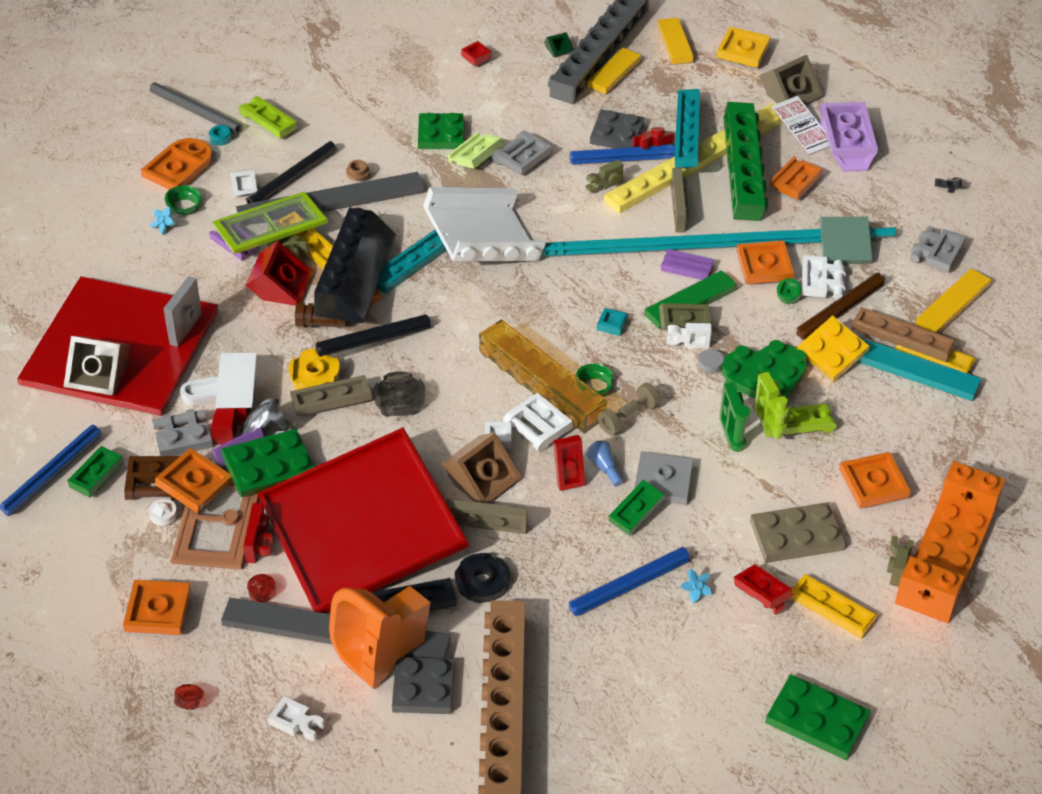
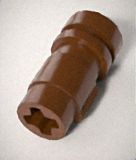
M296 302V327H305V325L310 328L313 325L321 327H346L347 321L314 316V303L306 305L303 302Z

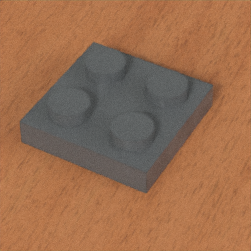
M601 109L590 136V144L609 148L634 147L633 137L640 135L644 125V117Z
M406 657L398 659L395 663L392 712L451 714L454 659Z

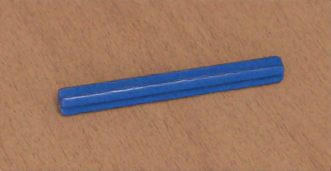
M675 145L650 146L645 149L629 147L571 151L569 157L572 165L608 163L618 159L621 162L670 159L675 156Z
M94 424L90 425L0 504V510L6 516L14 513L102 434L101 430Z
M680 547L569 601V610L574 616H578L687 563L690 554L685 547Z

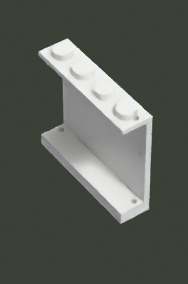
M430 187L423 207L452 261H539L546 244L545 240H530L512 210L518 195L514 188Z

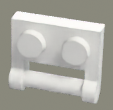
M539 393L534 394L510 410L503 418V422H511V427L515 428L533 443V448L538 452L546 450L553 440H556L573 427V421ZM525 417L529 422H531L540 431H542L543 434L539 436L530 427L523 423L520 420V418Z

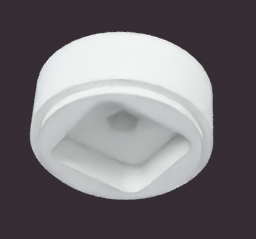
M159 499L153 502L149 507L150 519L159 526L173 523L177 518L175 503L169 499Z

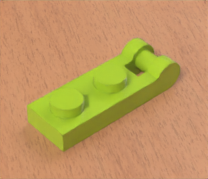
M259 96L252 98L250 103H244L238 107L240 114L244 118L249 117L279 139L297 129V122Z
M815 404L789 408L788 416L785 417L787 428L783 435L821 430L824 433L834 431L837 425L834 418L831 417L830 406L828 404ZM761 422L765 436L773 437L770 427L765 428Z

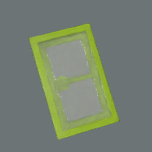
M305 192L212 221L213 226L234 254L328 223L327 218Z

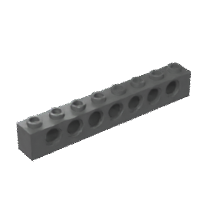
M615 0L612 5L610 4L604 15L598 18L594 27L589 29L585 38L581 39L575 50L570 52L566 61L560 64L557 72L550 76L548 81L550 97L573 105L587 88L588 80L609 61L648 12L649 0Z

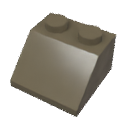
M807 55L791 60L759 75L767 95L777 104L798 96L805 105L824 95Z
M71 336L64 387L115 395L127 370L131 344L85 336Z

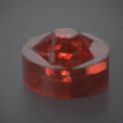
M267 574L255 575L247 583L248 595L256 602L269 601L276 593L275 581Z
M183 684L174 691V704L179 708L192 710L201 707L203 704L204 691L197 685Z

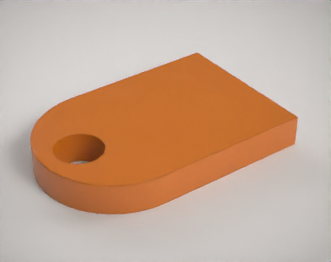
M196 138L177 140L140 169L141 176L167 189L188 185L211 164V148L205 141Z

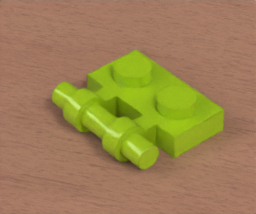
M769 372L758 374L754 410L764 427H770L773 432L772 436L775 439H780L787 428L785 417L789 413L788 400L786 397L780 396L781 390L778 382L773 381Z

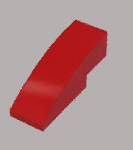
M217 408L211 424L213 444L222 445L236 438L237 425H243L250 414L251 408Z

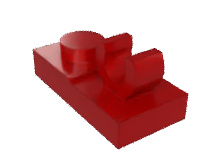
M574 435L553 440L557 487L559 490L584 486L585 472L581 437Z
M252 503L243 544L246 563H256L257 553L261 556L271 555L270 546H264V544H273V536L270 533H263V531H268L269 515H265L263 503Z
M756 564L734 576L736 587L760 601L765 608L773 609L775 615L785 609L784 601L793 596L792 588Z

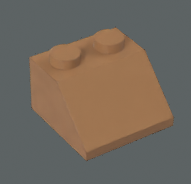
M495 432L479 435L442 463L454 486L473 501L479 503H489L521 478L520 473Z

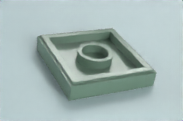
M868 217L820 218L822 256L827 257V264H834L836 260H841L843 264H871L872 251Z

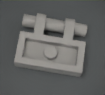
M929 226L920 234L919 243L913 246L910 259L916 263L921 258L926 257V265L949 272L965 244L966 236L943 229L941 234L935 233L934 227Z
M189 409L183 414L171 416L169 413L162 415L163 418L153 419L154 430L165 428L164 431L155 432L160 456L184 454L189 448L195 451L213 448L208 423L197 424L196 422L206 419L204 409L198 411ZM186 423H188V425H189V426H184V427H179V428H174V429H173V426H176V425H181V424H186Z

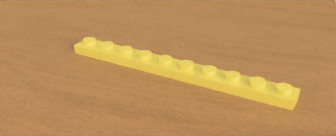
M774 103L755 112L759 114L757 129H760L761 135L783 123L771 107L775 105ZM724 129L699 143L698 167L681 168L682 177H687L727 154ZM675 156L606 193L604 202L620 214L671 185L672 168H675Z

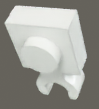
M686 323L685 328H680L677 325L668 326V345L684 343V348H709L711 323Z
M285 696L268 717L269 725L292 736H295L298 730L303 732L304 737L311 741L316 740V731L310 728L317 726L323 729L325 727L322 717L318 715L309 716V707Z

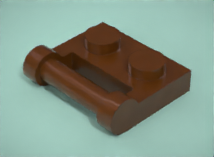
M129 456L124 488L125 500H134L135 497H171V500H177L158 486L135 487V484L155 483L156 477L180 456Z

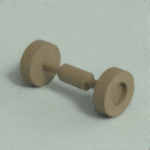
M645 382L637 388L639 399L636 401L632 400L621 407L619 413L615 414L610 409L601 411L597 416L601 428L607 434L614 435L621 429L619 418H625L636 411L641 403L650 409L660 403V396L656 388L650 383Z

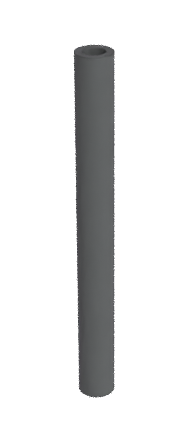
M156 82L151 84V93L214 124L228 126L235 134L241 131L242 125Z

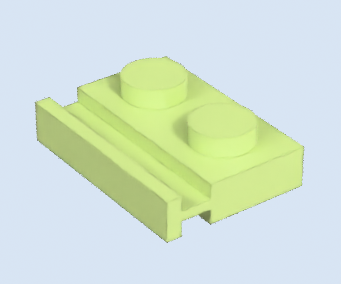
M476 132L448 154L449 162L453 163L456 161L457 165L476 168L491 156L492 152L503 146L502 139L487 134L480 136V133Z

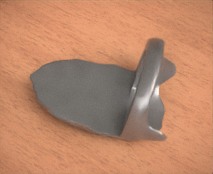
M269 398L262 401L248 415L241 427L240 436L257 427L262 430L271 420L284 430L291 429L292 425L286 419L287 413L277 410L279 400Z

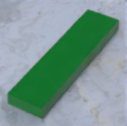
M721 270L645 308L644 315L661 329L659 306L662 303L708 305L735 291L737 284Z

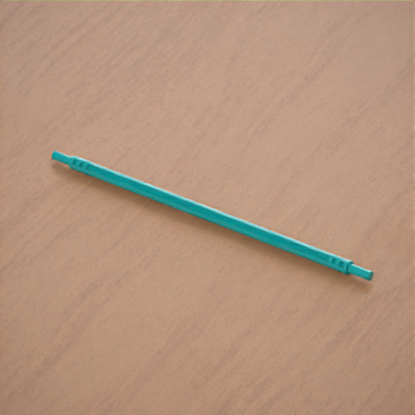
M869 226L870 240L876 237L896 236L895 227L873 228ZM820 229L546 242L541 256L666 251L667 249L737 247V244L784 241L785 244L821 243Z

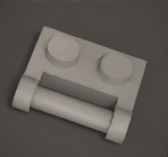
M521 131L517 134L516 139L502 149H496L492 152L491 158L494 163H502L523 175L552 153V146L527 131Z

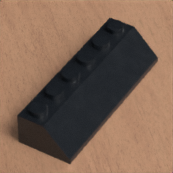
M349 207L314 291V316L364 323L396 238V233L373 211Z

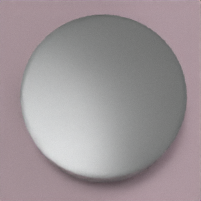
M704 350L699 354L698 367L705 373H717L721 370L724 357L717 350Z

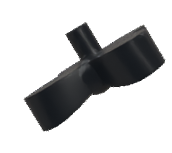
M954 177L947 180L936 178L935 186L948 188V193H952L953 187H962V178Z

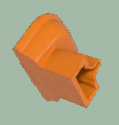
M411 586L386 602H383L376 595L365 589L342 588L334 594L331 603L329 633L334 650L349 669L373 689H376L381 684V681L391 673L398 659L424 643L430 602Z

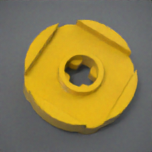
M315 348L302 351L301 356L296 359L293 357L288 367L289 378L294 384L295 390L335 382L340 377L338 359L336 357L334 359L330 355L319 357L315 352ZM313 368H317L318 372L311 371Z

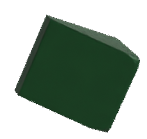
M567 32L549 36L544 42L553 58L570 54L573 50Z

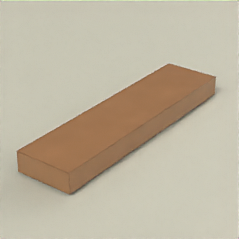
M863 307L860 308L851 329L947 362L956 340Z

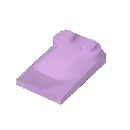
M865 102L821 104L820 125L825 130L832 156L842 171H867L878 152V147Z

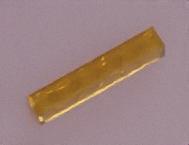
M499 320L479 333V351L481 354L493 361L500 370L507 372L519 385L526 387L533 395L539 393L571 419L573 427H576L585 434L599 424L597 416L601 411L607 409L608 401L504 320Z

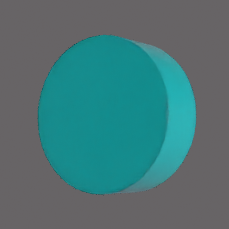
M225 125L212 127L209 130L210 142L217 146L230 143L232 140L231 129Z

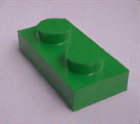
M100 446L67 480L69 488L91 498L124 463L122 455Z
M642 480L609 515V521L630 536L664 500V494L645 480Z

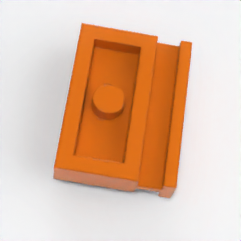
M793 156L770 179L769 187H776L779 192L798 200L822 176L823 168L804 160L800 162L797 160V157Z

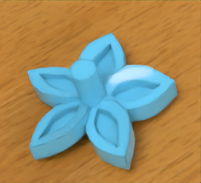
M167 207L163 211L154 209V216L157 219L150 224V227H159L160 233L164 235L167 225L173 226L176 223L171 218L172 208Z
M689 569V581L683 582L680 588L690 591L689 597L692 603H695L701 595L712 594L711 589L704 585L708 581L710 573L701 574L698 577L694 570Z

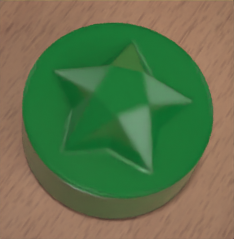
M787 278L778 284L777 296L781 302L793 304L800 299L802 291L798 281Z

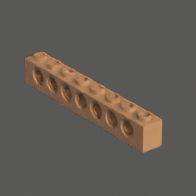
M491 600L490 612H485L484 629H490V635H484V652L489 653V659H483V676H488V683H482V701H487V708H481V726H486V733H480V751H486L485 759H479V777H485L484 785H478V794H521L525 601ZM497 780H503V781H505V782H503V783H498V782H495V781H497Z

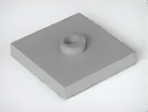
M187 277L164 307L170 345L178 347L202 315L197 278Z
M641 451L635 487L642 480H645L664 494L663 502L687 505L693 459Z

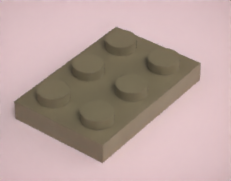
M829 502L756 513L750 516V523L765 563L843 551L846 543Z

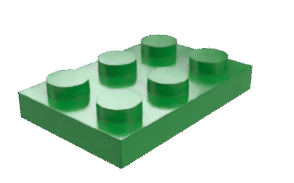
M297 429L225 447L221 451V456L240 498L261 492L314 468Z
M790 674L769 710L765 723L847 761L870 717L871 710Z

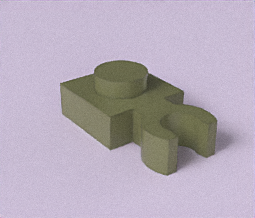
M618 159L599 167V173H590L586 176L590 184L586 185L585 188L590 193H594L600 187L605 190L623 182L624 164Z
M291 235L276 240L298 258L300 257L299 252H309L308 243L301 241L298 236ZM276 241L267 243V246L269 247L270 245H272V244L275 243Z

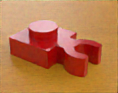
M654 127L649 132L633 137V146L641 145V149L649 148L652 145L661 146L674 142V133L665 131L663 127Z

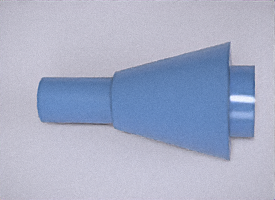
M607 441L594 442L589 447L586 456L600 470L607 474L614 487L621 485L623 480L616 470L610 443Z

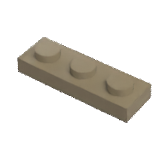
M672 168L671 175L675 233H685V224L690 223V209H686L688 207V193H684L687 189V179L682 177L681 168Z
M362 375L290 391V397L296 416H302L372 400V393L366 376Z
M461 499L446 500L459 526L526 534L528 525V509L471 502Z

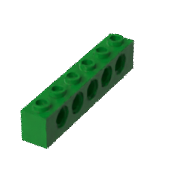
M727 102L723 120L733 219L761 221L763 212H767L768 198L764 197L766 180L762 179L764 163H761L763 149L762 146H759L761 131L757 129L759 114L755 113L754 103Z

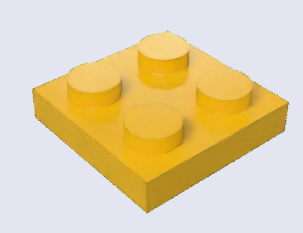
M730 26L717 50L716 58L758 68L770 44L771 36Z
M831 316L800 343L797 349L804 351L807 355L806 360L834 382L869 351V345L834 316Z

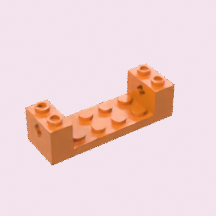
M956 461L952 462L943 484L940 500L914 557L910 556L903 571L894 604L947 624L949 623L997 509L1005 483L1004 478Z

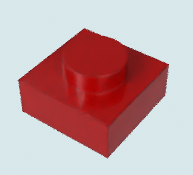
M476 41L462 48L461 56L473 66H477L491 59L492 51L479 41Z

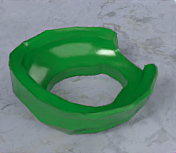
M190 185L176 186L165 193L164 200L167 207L172 208L174 214L188 215L198 208L202 194L198 189ZM181 200H190L195 203L194 206L187 209H177L175 207L176 203Z
M598 363L581 366L575 375L577 388L581 393L589 397L604 396L612 388L614 373L608 367ZM591 379H598L606 382L607 387L606 389L594 392L588 390L585 387V383Z

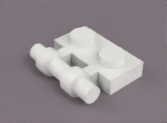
M803 255L801 296L826 298L827 291H831L835 300L842 297L846 291V284L843 281L846 276V269L843 266V262L836 260L834 264H827V257Z

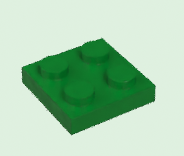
M419 113L418 149H456L463 143L464 113Z

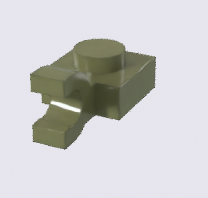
M892 535L890 551L896 557L890 556L887 573L892 574L889 585L899 587L907 558L912 552L914 540H908L906 546H900L897 543L898 537Z

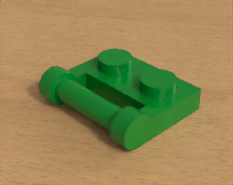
M724 383L719 419L730 448L735 452H741L745 449L746 445L744 434L746 421L750 417V409L744 406L743 395L737 391L735 383Z

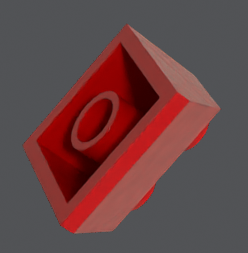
M276 241L259 253L245 286L263 301L296 306V302H301L313 270L282 243Z

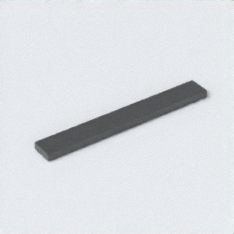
M413 172L307 192L306 194L321 212L423 193L424 185L419 173ZM285 197L236 206V212L239 213ZM294 205L269 213L267 216L273 222L293 213H297L299 216H304L305 213L298 205ZM260 216L242 222L240 225L241 227H247L266 222Z
M229 597L221 619L222 626L332 644L329 633L330 614ZM426 631L424 643L403 657L445 659L450 643V634Z

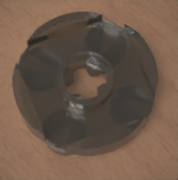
M396 371L384 375L383 380L379 384L378 381L375 384L374 402L382 415L386 417L392 415H415L421 411V406L425 401V385L420 378L418 381L409 372ZM401 391L403 395L397 396L396 394Z

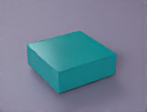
M604 308L597 323V330L621 336L628 320V313Z

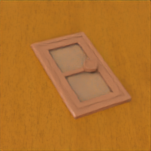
M232 480L224 490L198 513L185 505L170 563L242 569L245 556L243 544L252 503H258L259 497L257 493L240 498Z

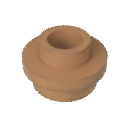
M354 160L349 163L346 174L352 180L361 181L369 176V167L362 160Z

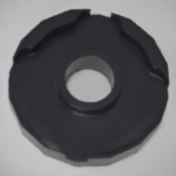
M476 553L465 557L455 570L456 589L463 597L470 601L484 603L496 600L508 590L510 584L509 567L504 560L499 557L498 559L491 557V554ZM479 574L489 576L487 580H478L475 577Z

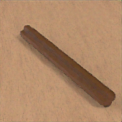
M880 273L873 274L798 326L796 335L805 340L831 316L837 318L883 286L885 277Z

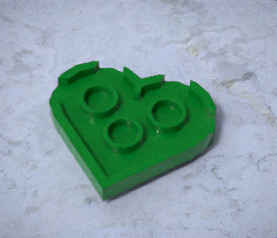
M772 340L768 346H765L760 351L751 350L747 346L740 345L735 348V351L725 356L721 373L726 379L725 383L734 382L737 391L756 398L758 374L769 372L773 381H777L780 386V396L788 399L804 377L807 355L804 351L783 344L779 340Z

